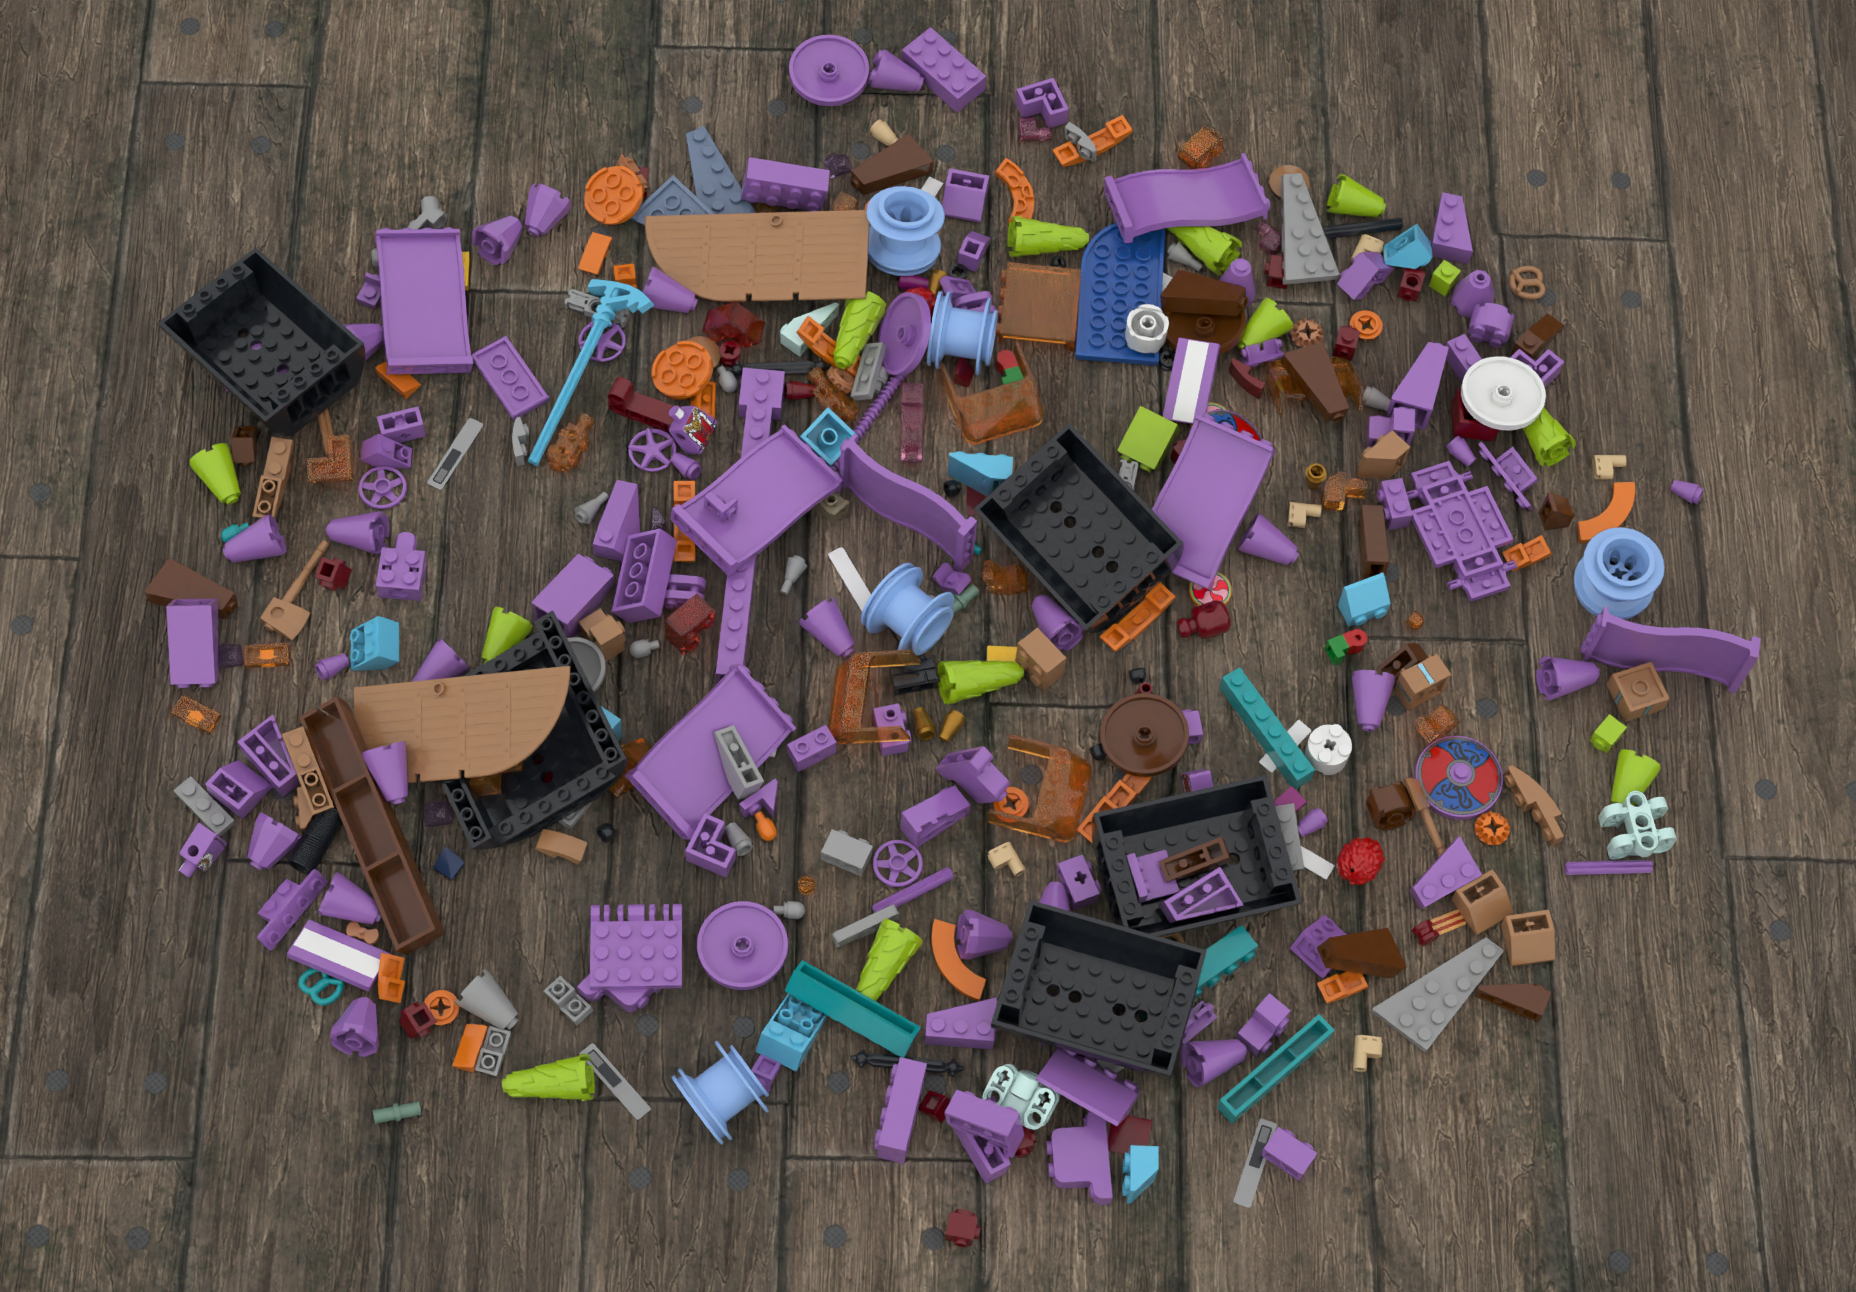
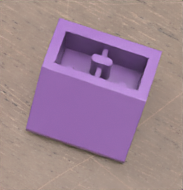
M949 168L942 203L945 216L981 223L988 191L989 176Z
M240 760L220 767L205 783L209 794L242 820L273 787Z

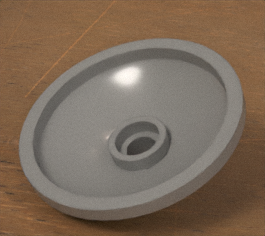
M579 637L567 638L595 692L602 684L606 674V661L603 653L597 645L587 639Z

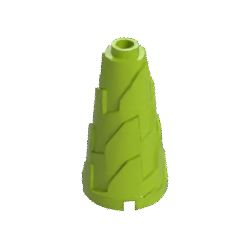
M1012 216L1010 219L1014 220V222H1009L1007 246L1013 247V251H1008L1010 257L1020 258V256L1079 250L1089 243V234L1085 233V230L1080 227L1022 218V216Z
M1209 226L1167 228L1168 231L1178 238L1179 242L1190 249L1196 257L1205 263V266L1218 276H1222L1220 271L1225 272L1230 264L1238 259L1240 255L1237 247L1242 248V242L1226 232L1222 233Z
M867 291L866 299L846 300L845 310L840 322V331L833 353L835 365L840 369L849 368L855 363L860 351L865 347L887 311L885 309L887 305L884 300L870 291Z
M1544 407L1539 417L1533 423L1522 428L1529 440L1535 458L1541 466L1544 465V462L1547 466L1560 462L1570 454L1567 450L1570 446L1572 449L1575 448L1576 442L1572 435L1568 434Z
M941 661L937 666V677L941 676V682L937 683L939 693L944 704H955L962 700L982 696V693L1017 684L1024 677V669L1018 662Z
M883 919L856 988V991L874 1001H877L883 991L888 989L896 975L902 972L910 958L923 943V940L906 927L905 929L899 927L900 924L889 919Z
M578 1054L575 1057L535 1066V1068L513 1071L512 1074L506 1075V1079L502 1080L503 1092H507L509 1096L514 1098L539 1097L582 1099V1101L593 1100L594 1097L590 1094L595 1093L593 1065L587 1066L586 1061L592 1059L589 1054Z

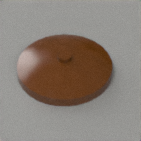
M1243 310L1238 316L1167 312L1165 315L1169 321L1166 342L1175 351L1178 338L1220 344V355L1234 348L1242 340L1246 331V318Z
M1140 693L1119 700L1108 710L1101 725V745L1106 757L1116 768L1133 776L1152 777L1169 771L1180 762L1188 747L1189 728L1183 712L1172 701L1156 694Z

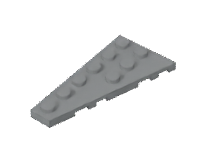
M1283 174L1280 179L1281 199L1283 201V208L1281 209V216L1283 217V224L1281 225L1282 252L1284 253V261L1282 263V269L1284 270L1283 285L1337 280L1340 274L1302 174Z
M1485 937L1378 1004L1370 1012L1426 1053L1500 958L1504 950Z

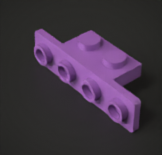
M1481 441L1478 444L1482 448L1479 453L1486 461L1489 459L1494 464L1491 467L1498 477L1502 475L1505 478L1506 482L1503 484L1510 493L1515 491L1519 496L1516 499L1523 509L1527 507L1532 511L1534 508L1522 493L1539 481L1513 447L1495 459Z
M313 869L300 885L286 879L258 912L262 919L269 922L257 936V939L266 949L270 951L274 949L327 885L328 881L318 870Z

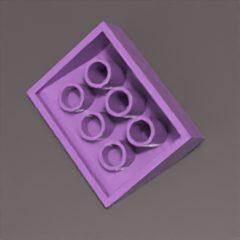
M1060 1048L1056 1049L1036 1078V1081L1115 1126H1118L1130 1113L1141 1092L1137 1088L1138 1085L1128 1079L1124 1081L1118 1078V1074L1115 1071L1097 1066V1062L1087 1056L1083 1058L1077 1053Z

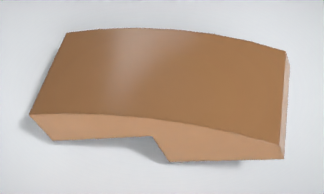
M542 829L535 850L554 859L560 856L578 865L582 860L587 842L567 834Z

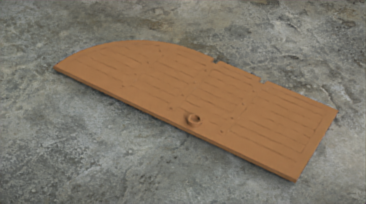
M867 210L645 216L647 243L656 264L662 272L695 293V296L722 302H746L747 295H752V301L793 300L794 294H799V300L866 299L870 227L866 214Z
M570 666L354 687V719L368 750L405 741L408 783H416L418 774H420L421 782L460 779L461 771L463 770L465 778L489 776L510 769L525 760L550 734L566 700L570 680Z

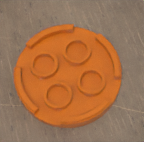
M625 166L604 167L592 175L585 186L584 206L587 212L597 222L605 225H617L629 220L638 211L643 200V186L639 177Z
M679 341L665 351L662 350L656 357L651 370L654 385L662 395L670 399L682 400L693 397L701 392L711 379L713 373L712 358L699 343Z

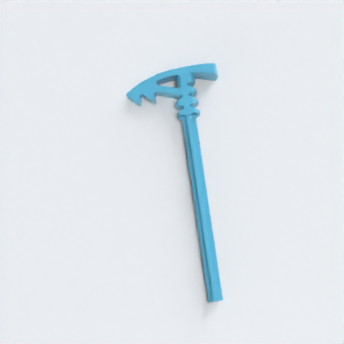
M590 280L587 288L593 296L601 298L599 301L601 305L597 306V313H594L592 316L594 325L533 448L528 463L534 466L539 465L603 330L611 327L612 322L610 320L616 317L614 312L628 308L632 313L639 310L643 314L654 306L652 301L640 290L615 281Z

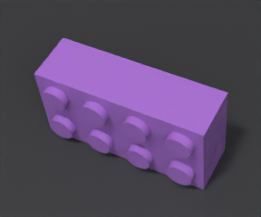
M931 27L902 49L901 60L919 72L920 76L924 77L923 83L956 113L985 90L986 75Z
M749 157L743 177L741 200H747L752 203H766L770 206H784L789 209H802L809 212L815 209L822 211L828 193L830 170Z
M662 529L628 535L612 613L627 623L661 617L677 542L675 538Z
M900 1057L899 1063L893 1065L890 1084L893 1086L888 1085L885 1097V1106L888 1107H883L879 1126L882 1130L877 1129L874 1149L878 1150L877 1158L904 1164L923 1089L927 1063Z

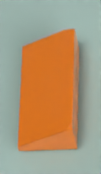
M386 362L375 367L377 375L405 399L421 386L410 374L387 375Z
M709 381L701 392L690 397V406H696L714 419L716 383Z
M466 1024L452 1067L472 1073L475 1072L488 1026Z

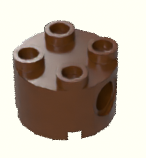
M1402 781L1394 782L1383 788L1377 786L1369 791L1370 796L1366 800V806L1376 829L1380 827L1383 831L1393 830L1404 826L1406 819L1409 818L1411 821L1415 817L1416 809L1407 787L1404 786Z

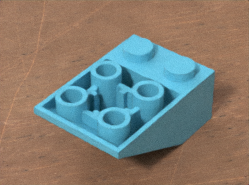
M961 451L949 452L947 475L988 496L1012 475L1013 457L1004 454L994 456L984 453L966 454Z
M788 993L762 1031L755 1052L797 1071L828 1015L815 1010L807 1003L794 998Z

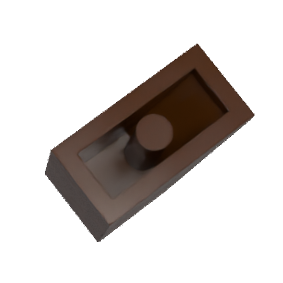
M257 426L235 427L231 437L233 463L250 465L252 462H255L257 458Z
M1552 492L1547 493L1539 511L1544 530L1570 526L1574 518V509L1569 505L1567 498Z
M1406 643L1379 665L1376 670L1381 675L1383 672L1393 674L1396 683L1401 669L1405 668L1407 670L1426 660L1427 655L1419 643Z

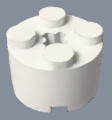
M1144 304L1129 313L1125 329V339L1130 349L1142 353H1156L1164 345L1169 321L1159 307Z
M1322 725L1310 734L1304 755L1315 771L1317 770L1324 775H1333L1340 772L1346 765L1352 750V742L1349 735L1340 725Z

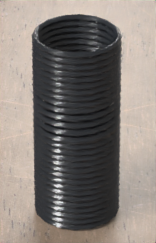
M332 808L314 816L288 859L290 866L306 875H309L313 869H317L324 857L323 855H325L343 824L337 809Z

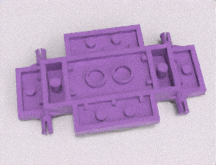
M1450 461L1411 473L1410 478L1415 489L1406 492L1408 500L1418 497L1424 507L1412 510L1413 516L1411 520L1434 568L1454 562L1453 567L1458 579L1448 581V589L1452 590L1462 587L1470 602L1508 590L1511 585L1506 577V572L1516 569L1517 566L1514 560L1503 564L1496 548L1511 544L1514 539L1488 486L1468 492L1464 482L1473 479L1471 472L1458 474L1453 469Z

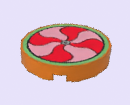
M1219 572L1215 577L1211 591L1193 582L1189 586V597L1195 606L1214 600H1220L1226 606L1232 595V587L1229 580Z

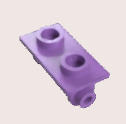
M1276 338L1263 341V349L1261 350L1258 343L1245 346L1240 350L1242 357L1239 359L1250 367L1258 366L1261 362L1276 361L1279 357H1283L1284 354L1279 349V347H1282V342Z
M1202 1000L1191 1009L1182 1040L1183 1045L1217 1018L1212 1011L1214 1007L1211 1003L1205 1004Z

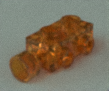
M820 367L810 371L807 378L813 385L816 384L817 386L812 393L817 397L818 403L826 409L829 407L843 422L853 420L859 410L855 401L851 400L843 390H839L838 387L834 386L833 382L825 377V373Z
M581 413L576 420V425L569 422L566 428L560 430L555 445L552 444L547 451L548 463H550V467L553 470L567 472L569 468L574 469L579 460L578 454L580 451L585 452L589 446L590 441L588 440L587 430H590L595 423L589 415Z

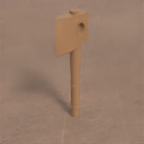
M321 541L282 600L275 597L272 599L260 617L261 623L264 624L267 630L275 631L290 640H293L302 630L310 612L292 603L329 547L328 542Z
M1405 778L1404 783L1417 812L1420 811L1434 844L1435 851L1440 856L1445 851V846L1428 809L1430 804L1422 785L1416 778Z

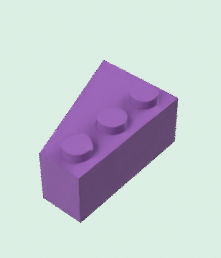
M1442 192L1431 239L1432 257L1469 264L1473 250L1463 197Z
M273 714L237 741L241 752L282 798L300 785Z
M955 785L950 788H944L931 798L901 812L900 829L911 844L918 848L970 813V804Z
M1459 836L1451 842L1409 891L1419 909H1422L1478 878L1482 873Z
M1220 867L1158 904L1170 923L1244 906Z
M997 997L927 1014L925 1044L993 1049L995 1029L991 1028V1021L996 1009Z
M956 1090L944 1112L947 1124L971 1137L977 1134L988 1140L986 1145L992 1148L994 1145H997L1007 1150L1006 1155L1012 1159L1024 1137L1020 1113L1012 1107L1005 1108L997 1105L990 1099L983 1100L968 1091Z
M995 1096L989 1098L996 1103ZM952 1127L985 1184L1006 1174L1010 1166L1009 1156L1006 1155L1007 1150L997 1145H994L992 1148L986 1145L988 1140L977 1134L971 1137Z

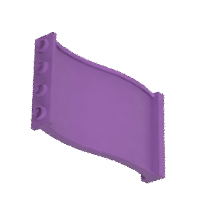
M1245 153L1241 154V158L1210 168L1189 170L1158 169L1129 174L1117 179H1113L1112 176L1104 177V194L1124 243L1133 242L1135 236L1169 227L1230 225L1260 216L1265 220L1267 219L1268 210H1270V201L1268 198H1265L1264 188L1262 185H1259L1258 175L1253 172L1252 162L1248 161Z
M446 227L443 229L403 228L401 230H391L390 228L376 230L375 243L379 269L386 374L471 373L473 358L469 344L460 229Z
M1204 413L1203 416L1196 414L1194 424L1181 454L1152 510L1184 544L1182 556L1171 573L1211 591L1225 554L1260 487L1276 450L1272 447L1273 443L1265 439L1257 441L1253 439L1254 435L1244 430L1241 433L1234 431V426L1226 422L1218 424L1214 422V417Z
M783 425L778 432L755 446L702 492L684 504H677L673 507L670 520L730 577L738 567L768 547L810 509L831 494L839 493L843 480L839 473L833 471L823 458L818 457L807 443H803L792 429ZM711 491L715 495L721 496L726 504L735 497L738 500V511L731 519L727 518L724 522H721L704 506V496Z
M853 434L850 439L846 438L840 446L839 469L843 480L841 489L844 490L848 487L860 501L876 513L920 533L934 542L954 561L953 570L963 572L973 560L977 520L971 516L965 519L955 507L935 492L901 477L878 464L857 445L858 436L856 434Z
M1604 607L1601 614L1596 615L1595 623H1592L1590 632H1587L1586 639L1582 642L1580 654H1584L1583 661L1586 662L1590 658L1605 665L1627 670L1652 661L1656 672H1683L1707 677L1727 685L1728 692L1736 693L1759 658L1761 638L1752 636L1748 641L1733 634L1711 629L1646 626L1613 616L1608 613L1609 607Z
M741 664L731 665L729 667L730 670L716 686L677 722L633 769H630L624 775L672 829L685 840H691L703 814L710 815L733 792L727 780L714 732L734 725L758 768L777 749L789 733L796 729L792 723L793 719L779 709L778 702L764 692V686L760 682L755 681L750 676L751 672L749 669Z

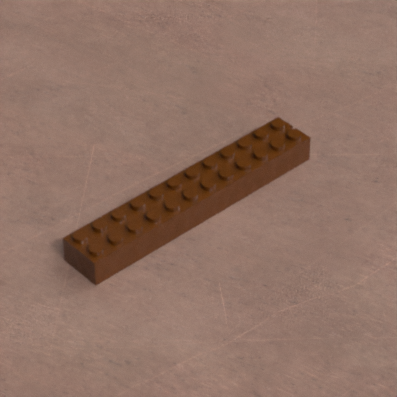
M336 696L319 705L321 710L314 708L301 715L299 719L396 951L408 955L446 933L390 801H385L362 758V753L368 749L348 702Z

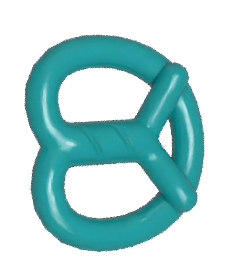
M309 968L299 978L298 985L301 991L309 994L311 999L321 1006L329 1005L336 1001L343 992L344 981L335 977L329 978L328 974L321 972L323 978L313 987H308L305 984L306 980L311 975L320 972ZM329 984L337 985L335 992L330 997L322 999L318 996V993Z

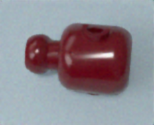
M1214 600L1193 607L1191 618H1180L1177 620L1176 625L1182 638H1188L1192 633H1197L1200 638L1208 639L1228 632L1231 627V620L1225 604L1220 600Z

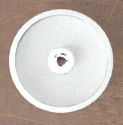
M1489 357L1476 362L1466 372L1461 385V398L1467 411L1480 423L1499 430H1517L1530 425L1539 417L1546 399L1545 387L1539 375L1525 363L1508 357Z

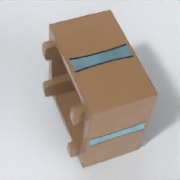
M1430 654L1426 660L1409 669H1401L1394 692L1406 710L1409 711L1443 693L1451 673L1438 654L1433 656Z
M1652 661L1614 673L1607 683V687L1624 722L1664 710L1670 700Z

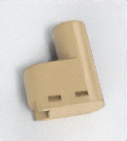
M1366 234L1362 235L1350 259L1351 263L1353 264V258L1362 252H1379L1381 254L1384 242Z
M1593 455L1594 479H1613V467H1626V455Z
M1289 502L1287 526L1305 528L1306 516L1320 518L1322 506Z
M1006 842L988 852L989 855L987 856L994 870L1008 865L1015 877L1026 872L1024 865L1010 842Z
M1355 1036L1354 1071L1364 1072L1367 1070V1057H1382L1383 1043L1381 1037Z

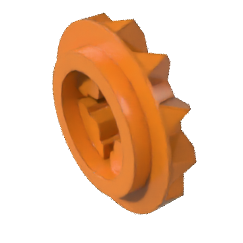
M1367 310L1355 313L1351 317L1349 324L1357 331H1360L1359 338L1364 339V341L1367 339L1374 340L1375 337L1380 335L1383 327L1380 317L1374 312ZM1370 322L1369 328L1362 330V326Z
M1008 787L1006 789L1007 795L1001 801L993 802L995 813L1001 816L1002 819L1010 821L1021 819L1027 813L1029 806L1028 798L1022 790L1016 787ZM1007 799L1011 803L1014 801L1017 802L1014 806L1015 810L1011 807H1005L1007 805Z
M1489 811L1485 814L1482 813L1476 820L1475 833L1483 843L1499 845L1508 838L1511 826H1509L1507 818L1501 816L1500 812L1493 813ZM1491 821L1495 827H1498L1495 834L1492 832V829L1487 828L1490 826Z
M434 991L424 1000L437 1021L435 1025H440L441 1027L448 1023L451 1024L458 1017L460 1007L455 1003L457 998L449 991ZM440 1000H442L444 1007H448L443 1011L442 1016H440L438 1010H434L439 1008Z

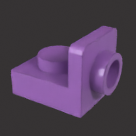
M366 273L364 276L365 283L356 300L357 303L376 310L381 301L379 275Z
M710 491L704 496V506L721 522H724L727 518L731 519L737 513L738 500L734 497L726 504L721 496L715 495Z
M946 562L933 575V579L943 592H951L957 595L972 580L967 573L953 571Z
M760 1054L751 1071L769 1093L772 1082L782 1064Z

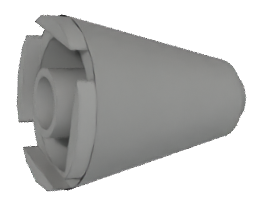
M485 968L483 970L485 975L483 977L477 975L460 994L463 999L461 1001L456 999L455 1003L501 1030L506 1028L511 1030L519 1021L516 1018L518 1012L490 971Z

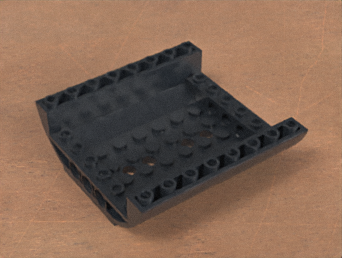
M553 610L534 621L539 632L464 675L473 676L570 666L569 687L560 716L550 734L530 756L512 768L497 774L465 778L463 770L461 771L460 779L440 780L472 849L483 850L502 847L535 836L542 829H547L605 795V792L619 780L626 769L627 758ZM543 754V762L536 765L534 762L535 757ZM551 772L553 774L552 780L549 783H544L543 778L545 774Z

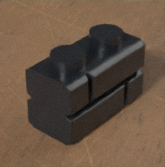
M920 656L915 658L914 661L905 662L904 660L894 662L893 665H889V676L894 696L937 688L938 680L933 658Z

